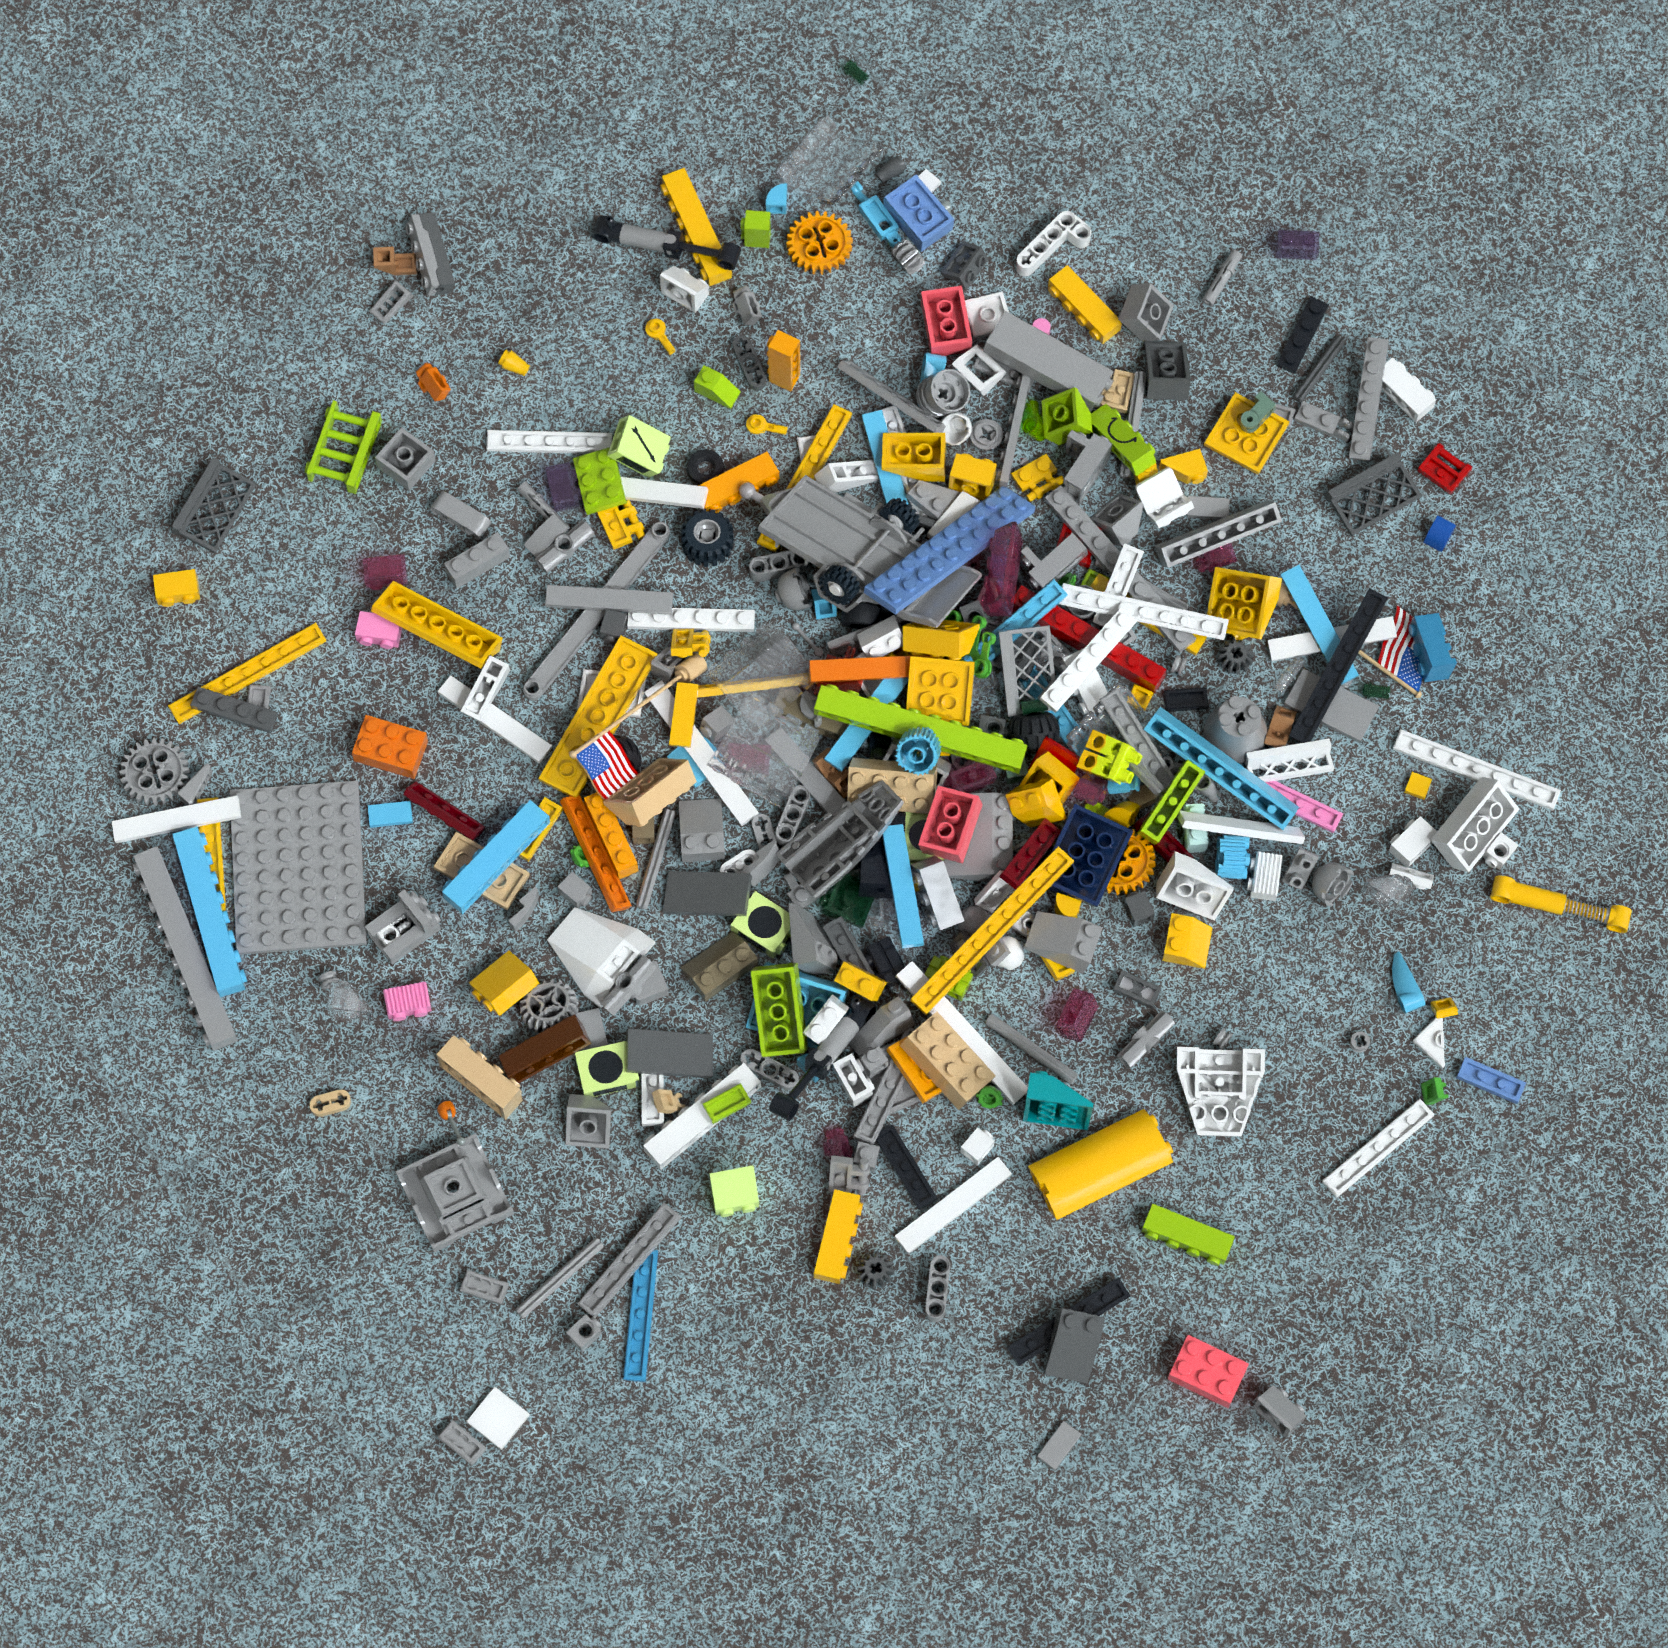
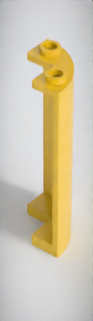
M1142 1109L1028 1166L1034 1184L1042 1192L1048 1210L1056 1220L1173 1163L1171 1153H1173L1172 1147L1168 1141H1164L1159 1132L1155 1116L1153 1114L1149 1116L1146 1110Z

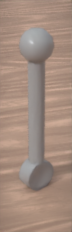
M793 623L792 629L797 631L815 650L816 656H822L823 649L817 648L800 629L799 623Z

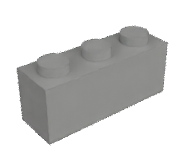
M497 532L444 563L445 572L457 589L510 558L509 548Z

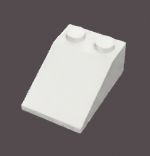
M1176 851L1156 882V898L1214 921L1234 890V887L1197 860Z

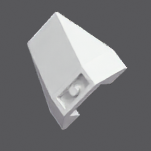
M576 907L573 908L547 939L583 995L600 1008H602L600 1002L614 988L617 976L627 972L637 958L646 955L655 944L654 940L637 928Z

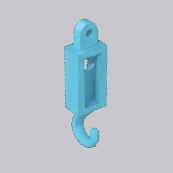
M852 179L850 182L851 190L861 202L859 212L881 241L886 239L889 245L894 248L899 241L901 242V237L897 233L899 229L898 224L877 195L869 199L861 192L863 189L861 184L856 179ZM882 221H886L890 226L884 231L879 226V223Z

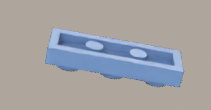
M1467 1057L1464 1058L1456 1077L1461 1081L1515 1104H1518L1526 1085L1524 1081Z

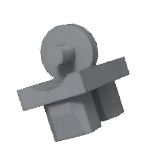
M1299 847L1282 878V882L1302 890L1319 859V855Z

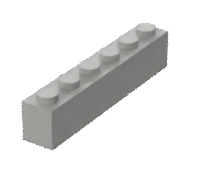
M1266 500L1154 547L1160 564L1169 568L1282 522L1276 502Z

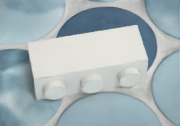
M1392 357L1386 363L1382 390L1415 422L1419 421L1434 408L1436 402L1434 394L1430 390H1426L1420 384L1417 377L1411 376L1401 362H1397Z
M1083 649L1064 657L1060 661L1061 665L1059 668L1061 673L1066 670ZM1095 668L1072 695L1077 696L1080 702L1078 703L1079 709L1088 718L1106 710L1099 699L1108 694Z

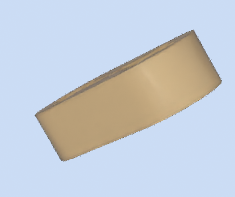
M345 1090L321 1094L313 1097L310 1101V1109L318 1117L344 1111L351 1105V1097ZM340 1095L343 1098H347V1100H344L343 1105H340L339 1102L332 1103L337 1101ZM318 1101H321L322 1104L329 1103L328 1105L323 1106L322 1111H319L318 1108H314L315 1106H317Z

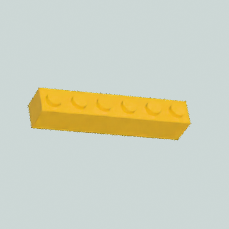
M685 168L662 176V184L660 185L662 194L668 196L670 200L668 202L671 213H676L678 217L676 218V223L679 230H684L685 242L719 250L721 245ZM691 253L694 263H699L701 267L699 272L702 280H707L709 286L732 278V270L719 267L716 264L717 258Z

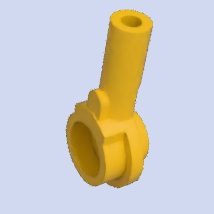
M660 319L649 320L645 326L647 335L655 340H659L669 355L673 354L676 349L665 335V323Z
M752 415L746 421L747 430L752 434H761L765 431L787 434L788 427L767 423L766 419L761 415Z

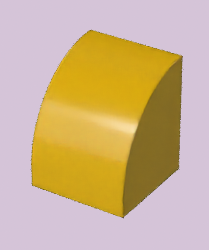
M1124 801L1108 810L1103 817L1128 828L1134 824L1141 806L1131 801Z
M1057 892L1054 905L1055 914L1077 918L1082 901Z

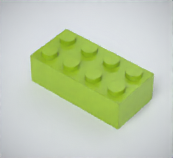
M798 962L754 967L751 970L761 1056L805 1053L808 1049L807 1035L803 1033L806 1025Z

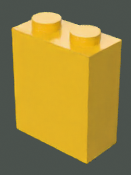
M508 950L470 981L469 984L473 989L471 993L478 1002L483 1001V1005L489 1012L493 1010L500 1016L536 987L539 981L532 970Z

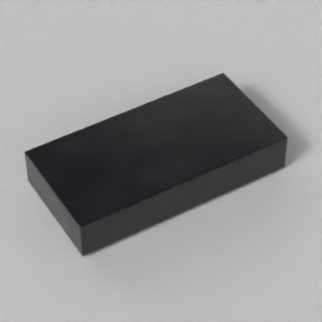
M1207 687L1164 690L1167 712L1209 708Z

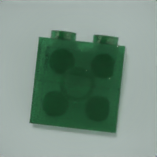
M846 874L827 891V894L821 896L819 900V905L822 906L820 912L834 919L842 916L844 921L862 928L874 898L859 897V879Z

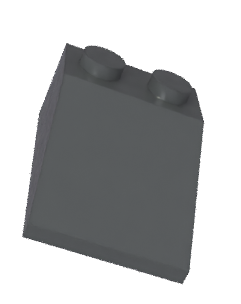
M1145 341V373L1147 375L1145 387L1147 399L1188 400L1191 378L1186 342Z
M1057 1308L1044 1374L1088 1384L1101 1341L1105 1317Z

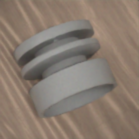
M944 369L923 379L918 385L916 392L917 403L921 409L933 417L943 418L966 406L970 398V385L960 372L953 369Z

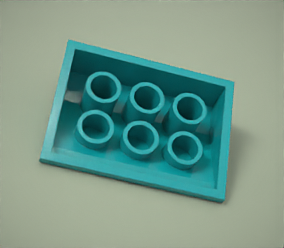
M1035 1071V1073H1030L1023 1121L1088 1131L1093 1103L1054 1076L1048 1075L1047 1072Z

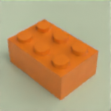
M365 715L352 751V756L355 762L415 779L428 743L427 733Z

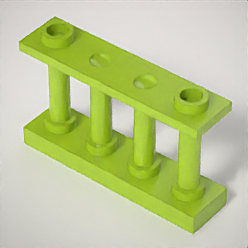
M333 400L331 407L328 406L326 409V421L311 462L308 461L306 464L305 473L310 482H313L315 474L343 481L347 486L348 492L356 494L382 423L381 413L372 411L371 417L364 419L339 412L338 403ZM335 419L364 427L366 430L364 436L357 437L332 430ZM328 438H333L358 445L359 450L357 454L349 455L325 448ZM325 456L350 463L352 469L350 473L347 472L345 474L318 465L321 457Z

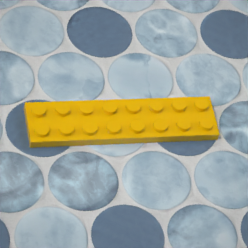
M620 635L538 778L540 782L568 796L577 798L580 795L589 777L579 762L569 756L570 751H575L626 714L651 670L652 660L658 653ZM619 724L610 730L613 735Z

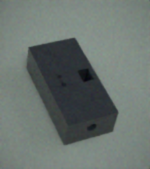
M897 813L890 825L903 824L905 832L906 813ZM882 836L859 861V897L893 899Z

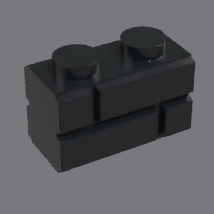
M890 937L867 946L864 957L869 966L874 967L876 971L874 975L887 982L884 987L885 990L901 983L895 976L905 968V965Z

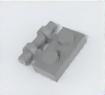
M832 1155L828 1192H834V1189L851 1193V1189H856L859 1194H865L866 1189L869 1187L867 1176L870 1174V1165L868 1164V1159L862 1158L860 1159V1164L855 1165L853 1164L854 1158Z

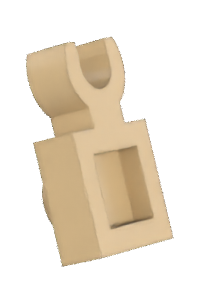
M657 1089L652 1092L654 1105L658 1113L672 1114L686 1107L684 1104H680L678 1100L682 1097L680 1093L673 1095L671 1090Z

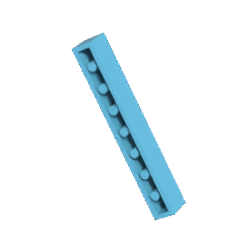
M1160 707L1144 728L1150 735L1185 760L1191 761L1204 770V774L1282 830H1284L1299 809L1292 801Z
M198 827L174 833L173 838L217 992L220 997L246 990L244 982H247L244 969L240 970L238 965L239 962H242L238 949L234 950L232 944L236 942L233 930H228L227 923H230L227 910L223 911L221 904L225 903L222 892L217 891L215 885L219 883L216 871L212 872L210 865L213 864L210 852H206L204 845H208L205 833H200Z

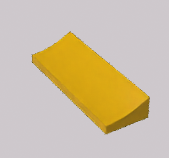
M392 581L372 605L371 612L480 669L485 665L489 656L493 657L500 651L503 639L501 636L395 581Z

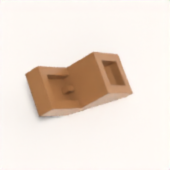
M394 247L373 248L375 269L392 275L417 274L415 253L395 254Z
M1277 705L1264 744L1273 747L1286 746L1297 711Z
M826 748L812 762L840 796L845 798L848 796L849 769L845 767L840 772L827 763L824 758L831 749Z

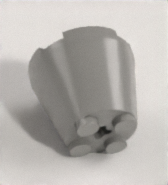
M1233 696L1209 714L1204 725L1203 735L1204 739L1238 763H1244L1247 752L1264 749V741L1268 730L1260 708L1253 701L1244 697Z

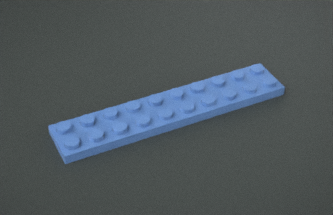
M999 488L866 585L864 593L896 615L1033 514L1035 506L1009 488Z

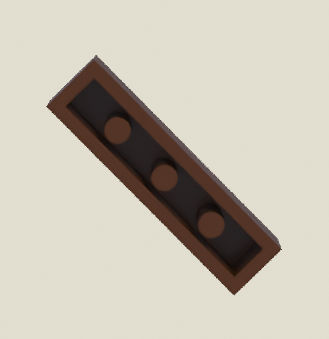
M574 1014L564 1018L558 1024L546 1028V1030L538 1035L526 1039L516 1047L506 1050L505 1053L499 1055L507 1077L521 1083L591 1044V1041L583 1023Z

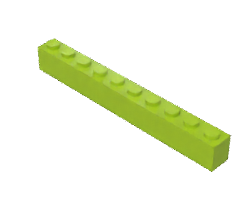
M831 684L821 685L814 707L815 715L900 739L906 731L912 730L913 727L915 729L917 727H920V729L928 727L934 731L935 737H939L938 741L941 742L940 750L942 752L1017 774L1020 773L1027 750V745L1020 739H1005L999 733L991 732V734H988L975 726L970 728L964 727L958 721L950 720V722H947L934 714L926 716L917 709H902L896 703L888 702V704H885L872 696L867 698L861 697L855 691L847 690V692H844Z

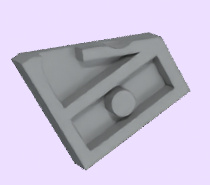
M919 480L907 493L906 498L937 522L961 492Z

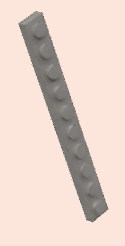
M1060 485L1045 497V502L1104 569L1112 575L1121 552ZM1136 571L1127 593L1129 597L1167 606ZM1156 626L1179 654L1196 641V637L1192 633Z

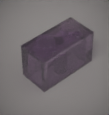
M1278 230L1276 259L1317 260L1319 253V231Z
M570 462L545 467L555 512L578 508L582 495L580 487H575L574 481H578L576 470L571 469Z

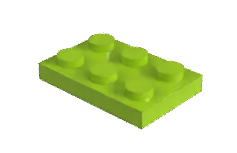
M610 447L573 458L587 515L627 503L618 463L607 456Z

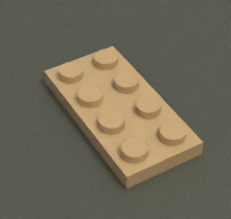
M456 832L434 865V869L453 880L458 875V870L464 864L468 865L473 860L474 853L479 849L482 850L484 847ZM512 863L481 896L508 911L529 878L530 873Z

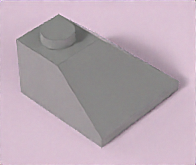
M1119 493L1090 519L1102 529V532L1112 543L1124 546V543L1128 544L1138 534L1144 504L1140 500Z
M570 1094L567 1105L566 1145L609 1149L611 1108L593 1096Z

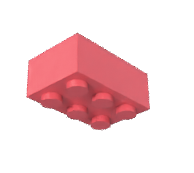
M962 286L921 291V307L930 353L946 356L965 353L972 348V336Z
M938 786L918 843L922 853L963 864L983 805L979 796Z
M1188 1335L1171 1369L1168 1380L1229 1408L1249 1363Z

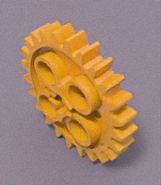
M816 211L815 216L808 212L807 219L800 216L801 223L794 221V227H790V234H787L788 241L786 242V247L789 248L788 255H792V262L798 261V268L804 265V272H807L810 268L812 269V274L819 270L820 274L823 275L824 269L831 273V267L839 270L838 263L845 265L844 258H850L849 252L852 251V245L850 244H853V238L850 237L851 230H847V223L842 224V218L835 220V214L827 217V211L823 213V216H820L819 212ZM813 228H816L818 238L820 243L823 244V251L826 258H824L821 253V247L819 242L816 241V233L814 232ZM828 229L830 232L824 233L822 230ZM808 235L811 238L804 239L802 236ZM829 247H836L837 249H836V250H829L828 248H829ZM810 253H816V254H818V255H816V256H810L809 254H810Z
M1134 830L1127 844L1129 847L1125 853L1123 852L1119 861V867L1117 865L1107 886L1108 894L1115 890L1118 896L1120 891L1123 890L1125 895H1128V889L1135 892L1137 885L1140 888H1144L1142 881L1150 882L1148 875H1154L1152 868L1156 867V862L1153 861L1156 859L1155 853H1152L1154 851L1153 846L1149 845L1148 840H1142L1143 837L1139 834L1135 836ZM1134 853L1140 854L1137 858L1130 857ZM1125 872H1131V873H1132V874H1131L1130 876H1128V877L1122 876L1123 873H1125Z

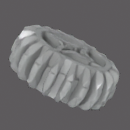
M552 978L550 983H547L543 979V984H538L523 996V1000L520 1001V1013L523 1016V1022L528 1025L530 1030L535 1029L537 1034L548 1027L558 1024L564 1018L577 1014L579 1011V1002L575 991L571 990L568 984L564 985L561 980L556 983ZM560 998L566 1002L565 1007L559 1003ZM534 1007L538 1008L539 1016L533 1013Z

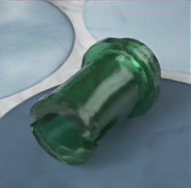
M850 60L843 68L845 74H849L860 85H863L865 83L864 80L867 81L869 75L857 66L856 61Z
M1372 682L1364 683L1363 696H1366L1367 699L1370 697L1389 699L1390 686L1373 685Z
M1040 699L1021 701L1023 715L1040 711L1045 713L1044 711L1048 710V707Z

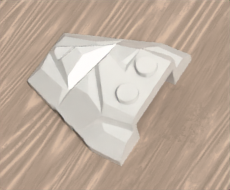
M1177 1047V1072L1197 1135L1241 1137L1261 1078L1265 1072V1049H1243L1238 1051Z

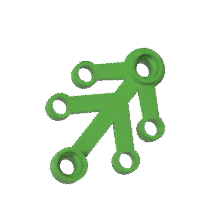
M952 610L944 620L963 622V617L959 611ZM977 615L973 618L972 623L978 624L979 620L981 622L971 651L967 655H970L975 662L974 675L977 678L984 679L992 671V664L988 658L990 647L996 642V635L991 632L983 633L981 638L983 645L981 654H979L978 646L981 629L985 628L987 620L985 617Z

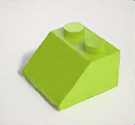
M1076 387L1041 400L1044 438L1057 445L1067 443V436L1071 430L1085 435L1093 432L1091 413Z

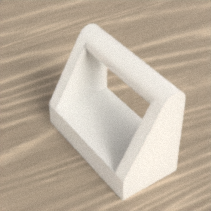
M978 344L952 363L953 367L983 396L1006 374V371L987 353L983 352V349ZM975 354L996 373L984 383L965 366Z

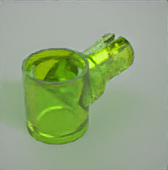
M1032 400L1025 404L1028 417L1023 422L1022 430L1037 442H1041L1046 439L1044 438L1043 419L1039 413L1038 402Z

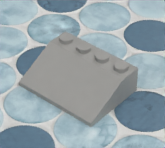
M969 793L979 796L983 805L964 862L962 864L944 859V864L949 878L990 882L1000 870L1004 871L1013 859V815L1005 796L1006 794Z

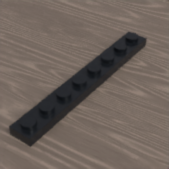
M1369 588L1289 735L1290 738L1299 743H1306L1312 740L1388 597Z

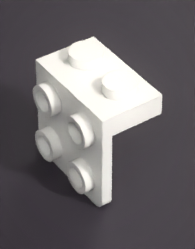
M1170 467L1161 470L1135 487L1140 501L1144 504L1143 508L1148 519L1158 528L1169 525L1172 520L1186 515L1194 508L1192 501L1183 494L1176 476Z

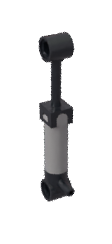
M610 215L599 216L592 232V238L602 243L615 242L665 253L666 257L678 260L681 257L682 251L717 258L716 264L726 270H734L736 268L742 251L738 245L731 242L722 243L719 250L685 242L683 233L680 231L669 229L668 232L620 223L616 222Z
M855 996L848 1006V1011L817 1049L813 1047L805 1057V1071L807 1072L789 1094L785 1095L778 1092L773 1097L769 1111L787 1121H791L799 1109L800 1103L796 1101V1098L814 1076L822 1080L827 1077L832 1070L834 1061L862 1026L875 1014L876 1005Z

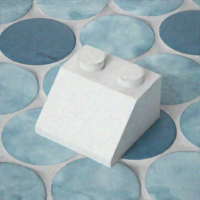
M673 266L660 274L661 293L695 313L709 295L707 283L700 278H694L683 268L679 269Z

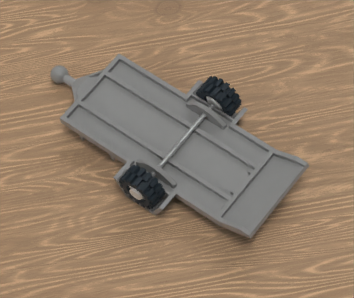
M806 475L795 487L765 496L758 493L755 486L749 482L743 483L739 488V494L742 498H752L759 502L762 509L768 515L759 524L758 531L774 540L776 548L781 544L804 558L806 566L812 563L820 569L813 576L818 595L844 612H849L857 606L865 596L870 598L864 593V587L921 546L915 540L925 529L921 527L911 534L920 523L918 519L919 514H915L917 511L911 508L912 505L910 503L907 505V501L903 500L901 502L900 498H893L885 506L879 502L868 513ZM962 565L896 615L907 621L937 628L982 577V573L974 568Z

